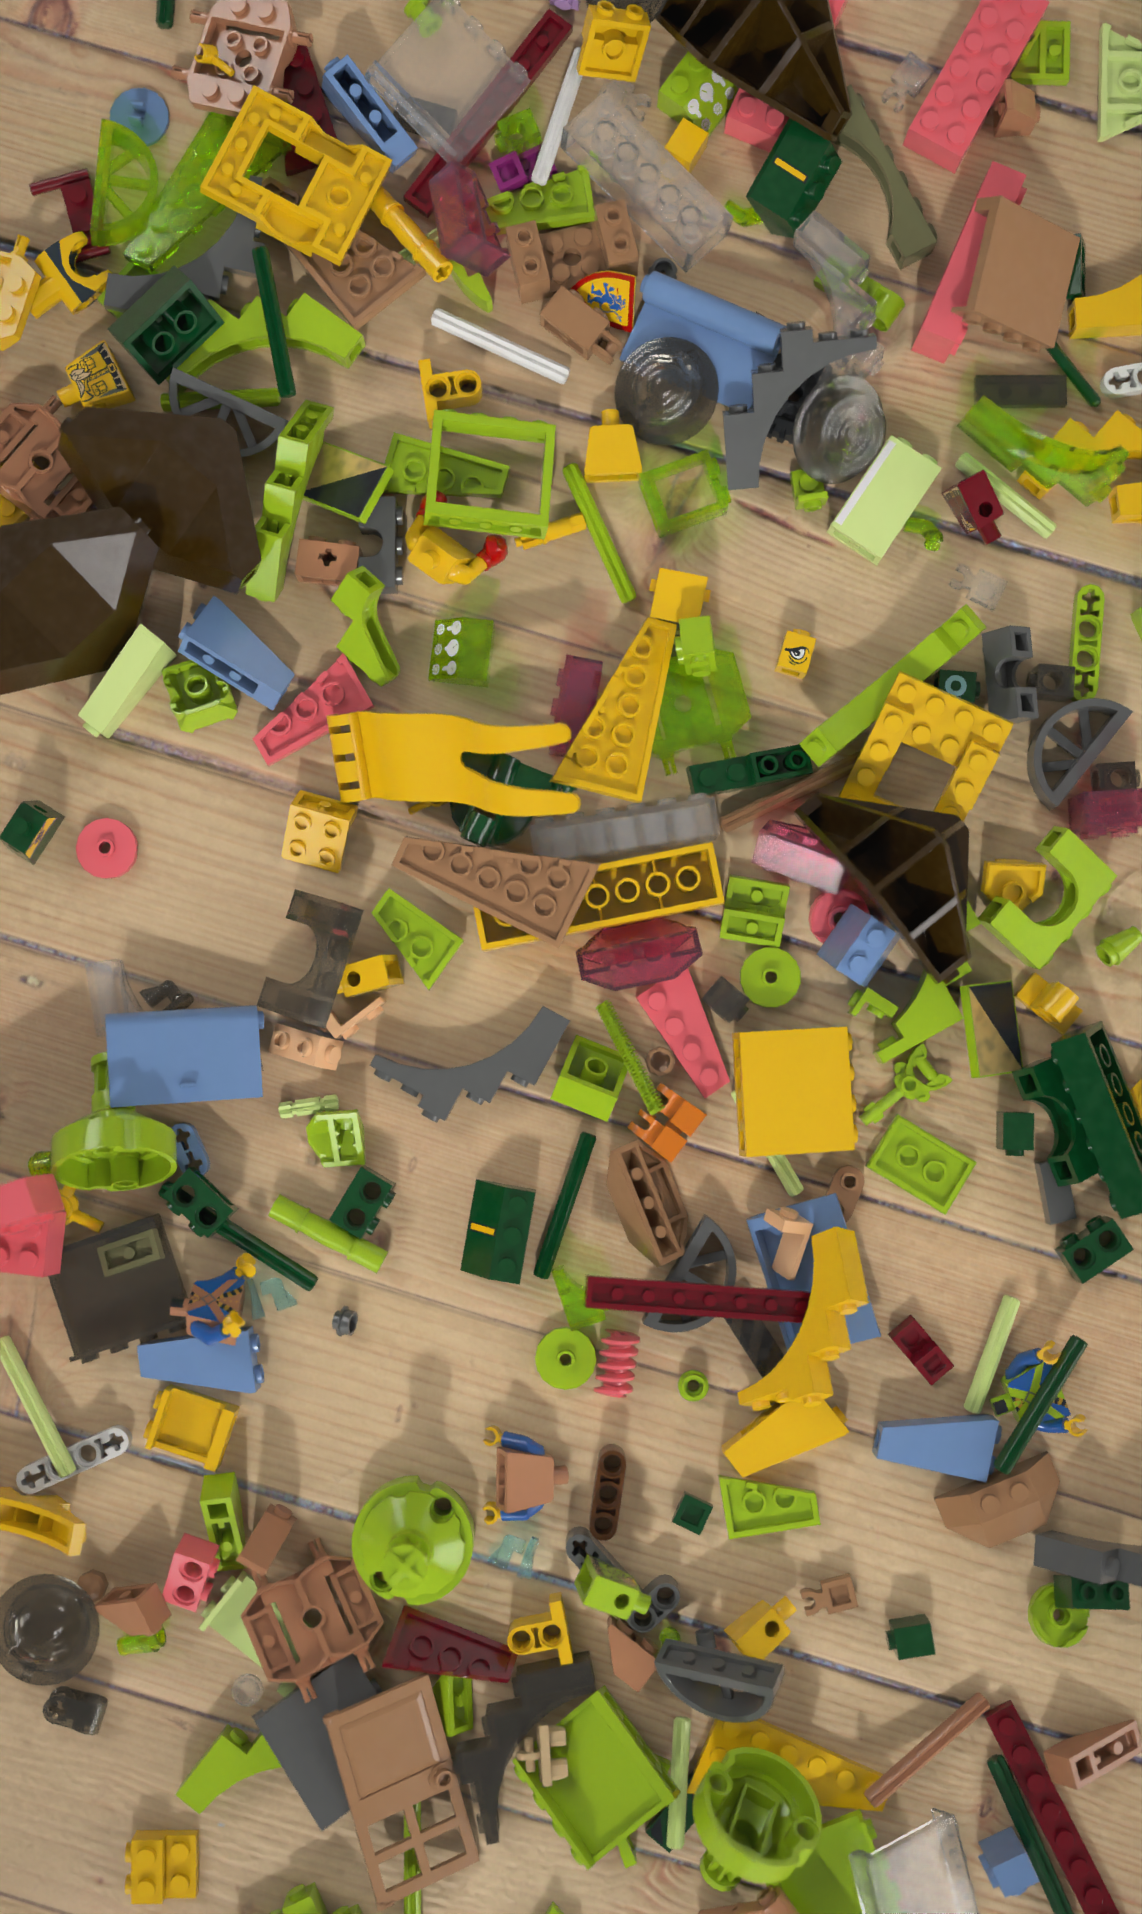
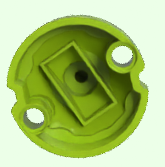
M107 1052L94 1055L91 1058V1071L94 1073V1094L91 1096V1113L63 1127L51 1138V1174L54 1173L55 1180L82 1190L107 1189L108 1191H126L148 1187L168 1179L177 1170L175 1132L169 1126L136 1112L135 1106L110 1108Z
M409 1475L393 1479L380 1486L369 1496L355 1522L352 1533V1555L358 1573L368 1587L386 1600L392 1599L394 1596L404 1597L408 1605H422L436 1601L447 1595L459 1584L469 1567L475 1541L473 1519L460 1495L442 1481H436L432 1485H428L421 1481L419 1475ZM442 1497L450 1500L452 1507L448 1510H441L437 1507L435 1501ZM376 1572H382L386 1581L379 1580Z
M740 1747L729 1750L722 1762L714 1761L711 1764L694 1795V1822L699 1837L707 1849L700 1859V1871L706 1883L716 1890L722 1892L731 1891L737 1887L742 1878L765 1884L786 1880L795 1867L803 1866L819 1841L822 1830V1816L813 1789L805 1777L792 1764L767 1750L753 1747Z

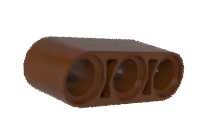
M616 1444L604 1446L599 1452L589 1525L592 1536L600 1541L611 1539L616 1534L626 1472V1456L623 1449ZM608 1455H617L621 1460L618 1466L610 1468L604 1464L603 1461ZM604 1486H612L615 1488L616 1494L611 1498H604L600 1495L599 1491ZM600 1517H607L612 1523L608 1528L600 1529L595 1525V1521Z

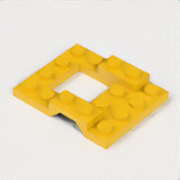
M254 85L200 185V193L255 221L258 230L307 256L312 257L313 253L341 266L391 168L393 160L364 144L347 145L326 134L312 116ZM267 132L296 146V154L319 165L298 206L244 177Z
M899 671L878 719L838 797L899 806L875 795V792L901 742L955 766L933 812L958 815L964 822L1000 756L999 752L1014 723Z

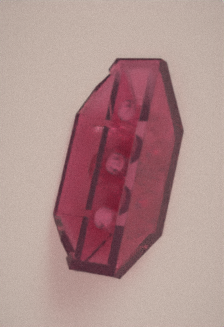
M664 917L603 928L589 939L583 948L580 947L575 952L581 980L612 991L675 979L703 955L696 927L686 926Z

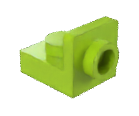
M821 466L790 472L795 510L804 509L805 512L820 510L829 498L828 491L824 489Z
M864 987L862 991L857 989L847 1003L851 1006L847 1012L850 1015L857 1016L866 1003L868 1004L866 1010L879 1019H882L884 1015L892 1018L899 1008L869 987Z

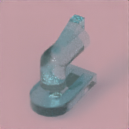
M274 1277L260 1282L262 1296L271 1293L277 1311L297 1305L296 1299L285 1290L280 1278ZM252 1278L246 1281L251 1294L253 1321L264 1318L265 1314Z
M506 1535L501 1547L488 1558L487 1562L501 1569H507L513 1551L523 1554L526 1541L514 1535ZM532 1536L516 1577L532 1579L533 1560L539 1538Z

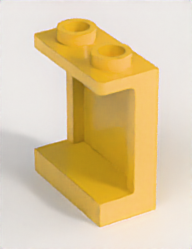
M170 1384L164 1391L160 1390L156 1396L153 1408L157 1409L154 1421L149 1420L143 1438L147 1439L145 1448L152 1450L156 1447L204 1463V1469L216 1472L222 1464L240 1406Z

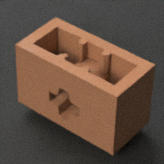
M309 536L308 539L299 538L294 575L299 582L339 587L346 574L359 567V557H363V552L360 546H356V543L350 540H338V543L326 542L325 538L319 536ZM333 556L335 561H331L330 565L326 566L324 561H328L329 557Z

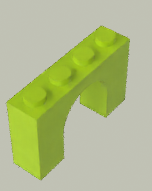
M1054 826L1035 848L1058 871L1063 881V898L1056 912L1043 921L1033 922L1011 900L996 896L978 917L980 923L1026 966L1038 970L1052 960L1053 953L1072 936L1073 929L1091 913L1092 906L1100 896L1105 895L1110 890L1111 883L1117 877L1069 828Z

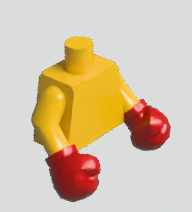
M436 491V502L447 503L446 495ZM426 495L423 496L419 511L415 516L416 519L405 535L407 547L411 551L407 558L409 562L442 585L453 583L467 585L483 571H488L504 561L508 555L506 540L501 535H488L483 549L475 555L438 527L423 525Z

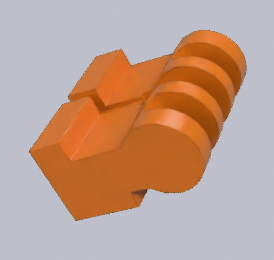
M660 1082L656 1090L668 1098V1103L661 1105L665 1106V1108L659 1111L658 1114L660 1112L669 1118L665 1125H662L656 1120L657 1116L640 1109L637 1114L649 1122V1128L642 1129L633 1121L630 1122L627 1128L672 1163L687 1142L680 1134L684 1132L691 1137L707 1114Z

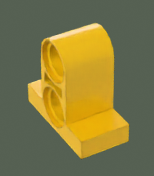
M430 358L418 360L429 429H432L434 410L469 407L476 405L481 400L483 393L480 376L475 371L465 369L433 374ZM467 383H472L476 386L475 390L470 393L463 392L461 388ZM436 388L446 390L442 397L431 395L432 391Z
M1033 972L1014 995L1016 999L1061 1035L1066 1033L1083 1012V1010L1075 1005L1079 997L1072 990L1059 982L1048 983L1036 972Z
M562 1592L549 1594L550 1612L519 1617L510 1623L507 1644L513 1653L526 1655L558 1648L561 1665L573 1663V1649ZM548 1625H556L560 1628V1632L556 1635H548L544 1628ZM517 1631H525L529 1634L530 1638L526 1641H518L513 1635Z

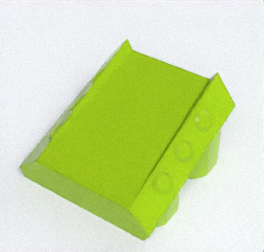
M192 660L162 669L164 685L171 699L169 703L170 708L178 721L181 731L193 733L194 730L226 719H234L238 709L229 683Z

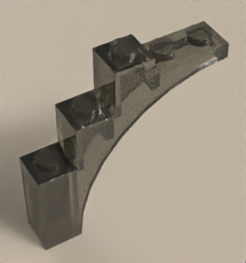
M590 1651L573 1654V1663L561 1665L559 1657L518 1665L516 1677L512 1678L514 1695L518 1698L487 1704L486 1716H482V1727L485 1737L457 1742L456 1752L454 1755H451L453 1772L460 1775L461 1785L470 1783L472 1802H478L480 1814H476L478 1832L485 1835L487 1845L499 1843V1789L505 1768L518 1744L529 1730L550 1711L574 1698L596 1692V1680Z

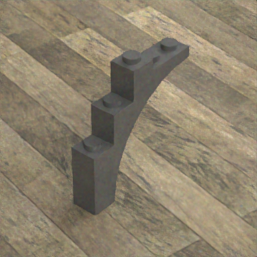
M250 175L249 180L260 186L262 185L261 177ZM237 213L235 220L217 243L202 256L178 269L191 279L206 299L210 298L213 301L219 302L220 294L226 295L229 276L223 275V271L257 278L252 249L265 246V243L253 241L254 237L260 238L261 231L256 228L255 221ZM168 271L141 276L108 273L104 300L105 309L122 313L126 312Z
M805 321L786 323L787 328L780 329L782 367L776 368V363L757 365V370H751L753 408L747 409V404L730 405L729 411H723L728 490L759 488V467L764 442L775 416L786 400L808 377L826 365L851 354L877 349V336L875 333H869V328L851 329L850 335L837 336V331H826L818 333L819 338L813 339V329L811 326H805Z
M543 1006L530 1026L511 1044L488 1058L466 1066L450 1069H423L400 1064L379 1054L374 1056L370 1066L376 1069L374 1075L387 1082H390L393 1078L402 1083L400 1089L414 1097H417L418 1093L422 1094L423 1097L418 1104V1107L424 1109L421 1114L437 1123L439 1119L447 1120L463 1089L468 1091L466 1097L480 1105L484 1101L491 1103L508 1071L513 1074L511 1080L526 1088L529 1083L535 1086L570 1020Z
M1053 1530L1035 1534L1033 1566L1100 1585L1119 1580L1142 1587V1546L1100 1541Z

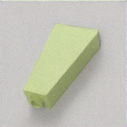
M140 624L79 712L78 716L86 721L83 727L96 738L102 734L109 739L162 675V669L167 668L177 657V654L145 626Z

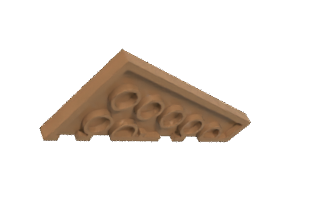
M268 176L262 181L261 186L267 188V190L297 206L301 202L302 197H300L299 193L274 178ZM358 230L341 266L313 253L312 257H309L285 244L355 330L360 329L427 275L424 268L403 259L402 255L394 250H388L377 243V240Z
M406 836L391 865L559 948L600 863Z

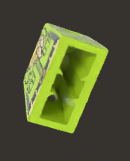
M590 1555L586 1556L574 1581L583 1605L624 1620L629 1618L632 1610L641 1614L647 1613L651 1604V1596L640 1592L633 1576Z

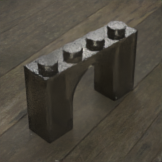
M295 889L286 919L307 925L313 930L316 938L315 959L308 973L298 982L289 984L266 977L257 1006L325 1029L364 910Z

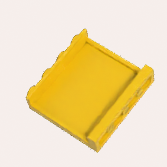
M847 1026L732 1033L739 1156L758 1157L855 1150V1143L858 1141V1129L855 1124L853 1125L856 1098L851 1092V1082L854 1080V1067L849 1060V1051L852 1050L853 1042L851 1033H848Z

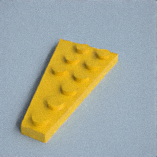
M651 617L645 619L552 776L551 782L634 803L642 802L677 624Z
M715 1719L694 1767V1775L687 1789V1793L695 1794L699 1783L714 1761L722 1762L729 1750L740 1747H753L772 1752L792 1764L810 1784L817 1797L819 1806L882 1812L887 1802L886 1799L878 1807H874L864 1795L865 1790L884 1774L762 1719L744 1723Z

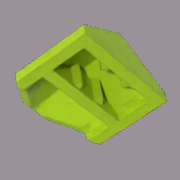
M358 1109L316 1112L306 1126L308 1143L320 1158L323 1167L365 1165L364 1125Z

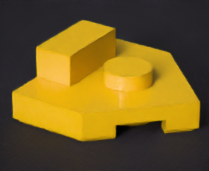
M1024 859L984 861L981 891L990 902L996 896L1011 900L1022 911L1031 902L1034 903L1043 895L1047 865L1039 862H1027Z

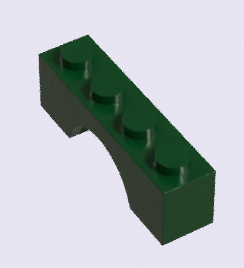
M1052 1057L1036 1060L1013 1071L1012 1074L1023 1101L1034 1102L1041 1106L1052 1121L1054 1145L1047 1157V1161L1058 1187L1078 1184L1098 1174L1097 1159L1095 1154L1091 1153L1087 1147L1085 1140L1087 1134L1083 1124H1080L1075 1117V1104L1071 1095H1068L1063 1087V1074L1060 1067L1056 1066L1053 1062Z

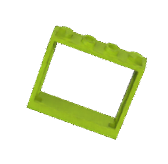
M453 409L434 410L423 525L545 539L549 525L556 425L548 424L541 420L532 422L521 421L511 416L497 418L489 417L484 413H458ZM442 431L544 443L539 514L436 502Z

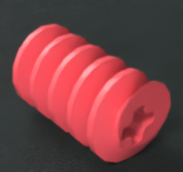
M605 1329L611 1335L610 1337L601 1338V1342L608 1345L609 1348L600 1350L599 1354L606 1357L607 1361L597 1363V1367L605 1370V1374L595 1376V1379L603 1382V1386L594 1387L593 1391L610 1397H627L625 1394L633 1392V1386L627 1382L635 1378V1374L628 1369H633L637 1365V1362L630 1357L638 1355V1349L632 1346V1344L639 1343L640 1337L632 1332Z

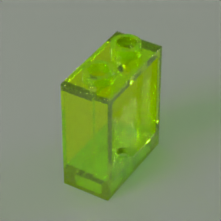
M708 449L639 474L638 484L658 538L727 514L728 503H731L730 493L726 485L721 486L718 475L721 474L718 461L715 457H710ZM702 465L716 503L669 519L655 481Z

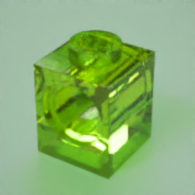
M530 108L496 121L497 134L494 135V140L499 153L505 152L507 155L516 150L517 155L542 144L541 133ZM515 133L523 135V137L518 140L510 138V136Z

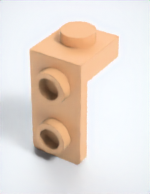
M380 996L344 1025L328 1004L322 1002L313 1009L317 1015L313 1019L324 1033L329 1030L335 1039L343 1036L347 1040L360 1030L358 1024L365 1018L371 1021L384 1011L382 1005L386 1003V1000Z
M277 1023L268 1051L269 1053L304 1064L336 1071L344 1041Z
M782 1206L780 1210L767 1208L763 1220L783 1232L772 1269L787 1280L794 1281L810 1237L813 1223L800 1216L796 1210Z

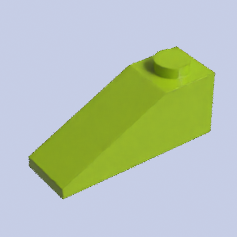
M235 1472L204 1475L200 1505L209 1541L220 1545L216 1558L220 1559L221 1562L217 1572L246 1569L248 1567L236 1561L246 1542L241 1498Z

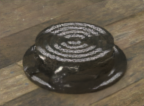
M676 337L657 338L646 342L634 350L623 363L615 384L616 409L619 410L621 421L623 424L633 425L636 437L654 445H675L699 433L712 417L719 396L718 376L710 358L694 343Z
M837 375L824 380L808 394L795 420L793 449L799 466L809 477L825 484H838L855 477L872 464L881 451L886 435V419L882 403L875 389L862 378L853 375Z
M55 1574L29 1576L11 1586L0 1598V1664L4 1669L23 1682L40 1686L65 1682L83 1670L92 1658L100 1636L98 1612L88 1593L74 1581Z

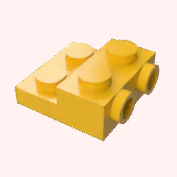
M605 0L599 1L597 5L589 4L582 29L583 44L576 67L578 75L636 82L651 30L647 12H644L642 7L634 4L628 5L626 9L615 8L614 4Z
M137 1830L131 1842H127L125 1848V1862L131 1863V1874H127L125 1880V1894L131 1895V1904H163L165 1898L197 1897L199 1893V1830Z

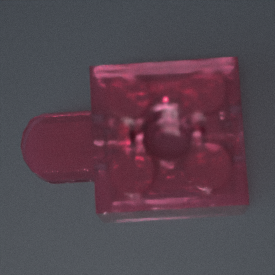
M1142 788L1087 791L1068 799L1070 830L1075 835H1080V840L1099 839L1100 836H1107V833H1110L1111 838L1130 837L1132 834H1138V829L1142 828Z

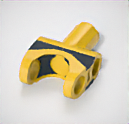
M75 232L55 242L35 259L36 265L45 276L40 280L30 313L36 319L61 301H63L71 314H77L94 303L106 289L108 273L113 274L110 270L103 271L97 276L94 274L90 277H82L77 272V255L88 242L84 232Z

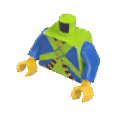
M1048 1340L1042 1349L1034 1348L1015 1356L1005 1370V1376L1000 1379L1005 1394L989 1399L996 1417L1012 1412L1017 1422L1020 1421L1051 1370L1052 1364L1056 1363L1061 1355L1060 1352L1057 1354L1048 1352L1049 1349L1054 1347V1341ZM1060 1390L1037 1431L1046 1433L1069 1432L1075 1437H1081L1088 1429H1079L1075 1422H1083L1086 1419L1083 1414H1077L1071 1420L1067 1418L1071 1413L1063 1392Z

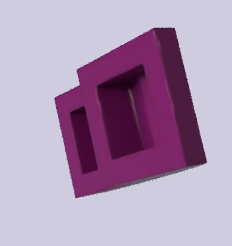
M542 143L517 155L515 150L489 163L501 193L523 188L524 185L533 182L531 177ZM554 163L549 177L558 173Z

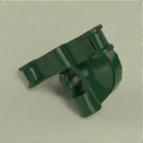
M462 753V761L465 766L503 784L551 791H561L563 789L562 792L569 793L577 790L575 787L551 782L550 780L553 775L525 765L520 760L505 753ZM449 802L452 819L461 832L460 837L482 847H496L513 842L523 835L533 816L495 814V819L493 820L477 813L478 807Z

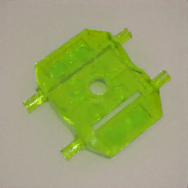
M715 649L717 671H712L707 676L720 725L715 723L703 677H695L692 674L687 675L685 665H679L678 656L670 658L659 713L666 739L663 740L659 723H657L651 752L652 757L662 760L665 776H671V771L672 775L678 773L673 757L674 754L694 747L718 743L721 745L724 759L737 757L732 742L733 736L752 716L734 653ZM684 696L691 701L692 707L686 712H680L675 708L674 701L678 697Z

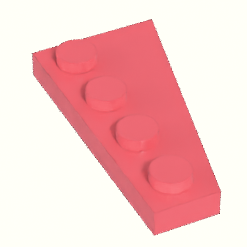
M343 653L327 671L322 672L316 678V681L308 689L301 692L291 705L283 712H280L252 739L267 765L271 766L328 734L327 715L369 711L374 708V705Z
M684 964L636 997L704 1098H707L730 1082L687 964Z

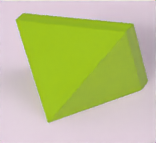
M441 1675L432 1687L444 1733L446 1736L452 1737L473 1729L472 1679Z

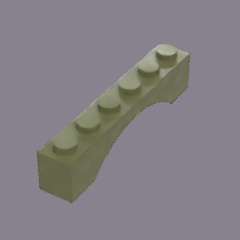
M850 84L847 86L852 115L836 142H830L840 145L855 154L870 168L878 180L884 193L889 213V231L886 245L899 269L902 270L932 254L937 243V233L933 225L926 222L922 214V205L918 198H913L910 193L905 174L902 171H898L894 164L892 150L888 145L883 144L879 136L880 131L874 119L868 117L862 96L859 93H855Z

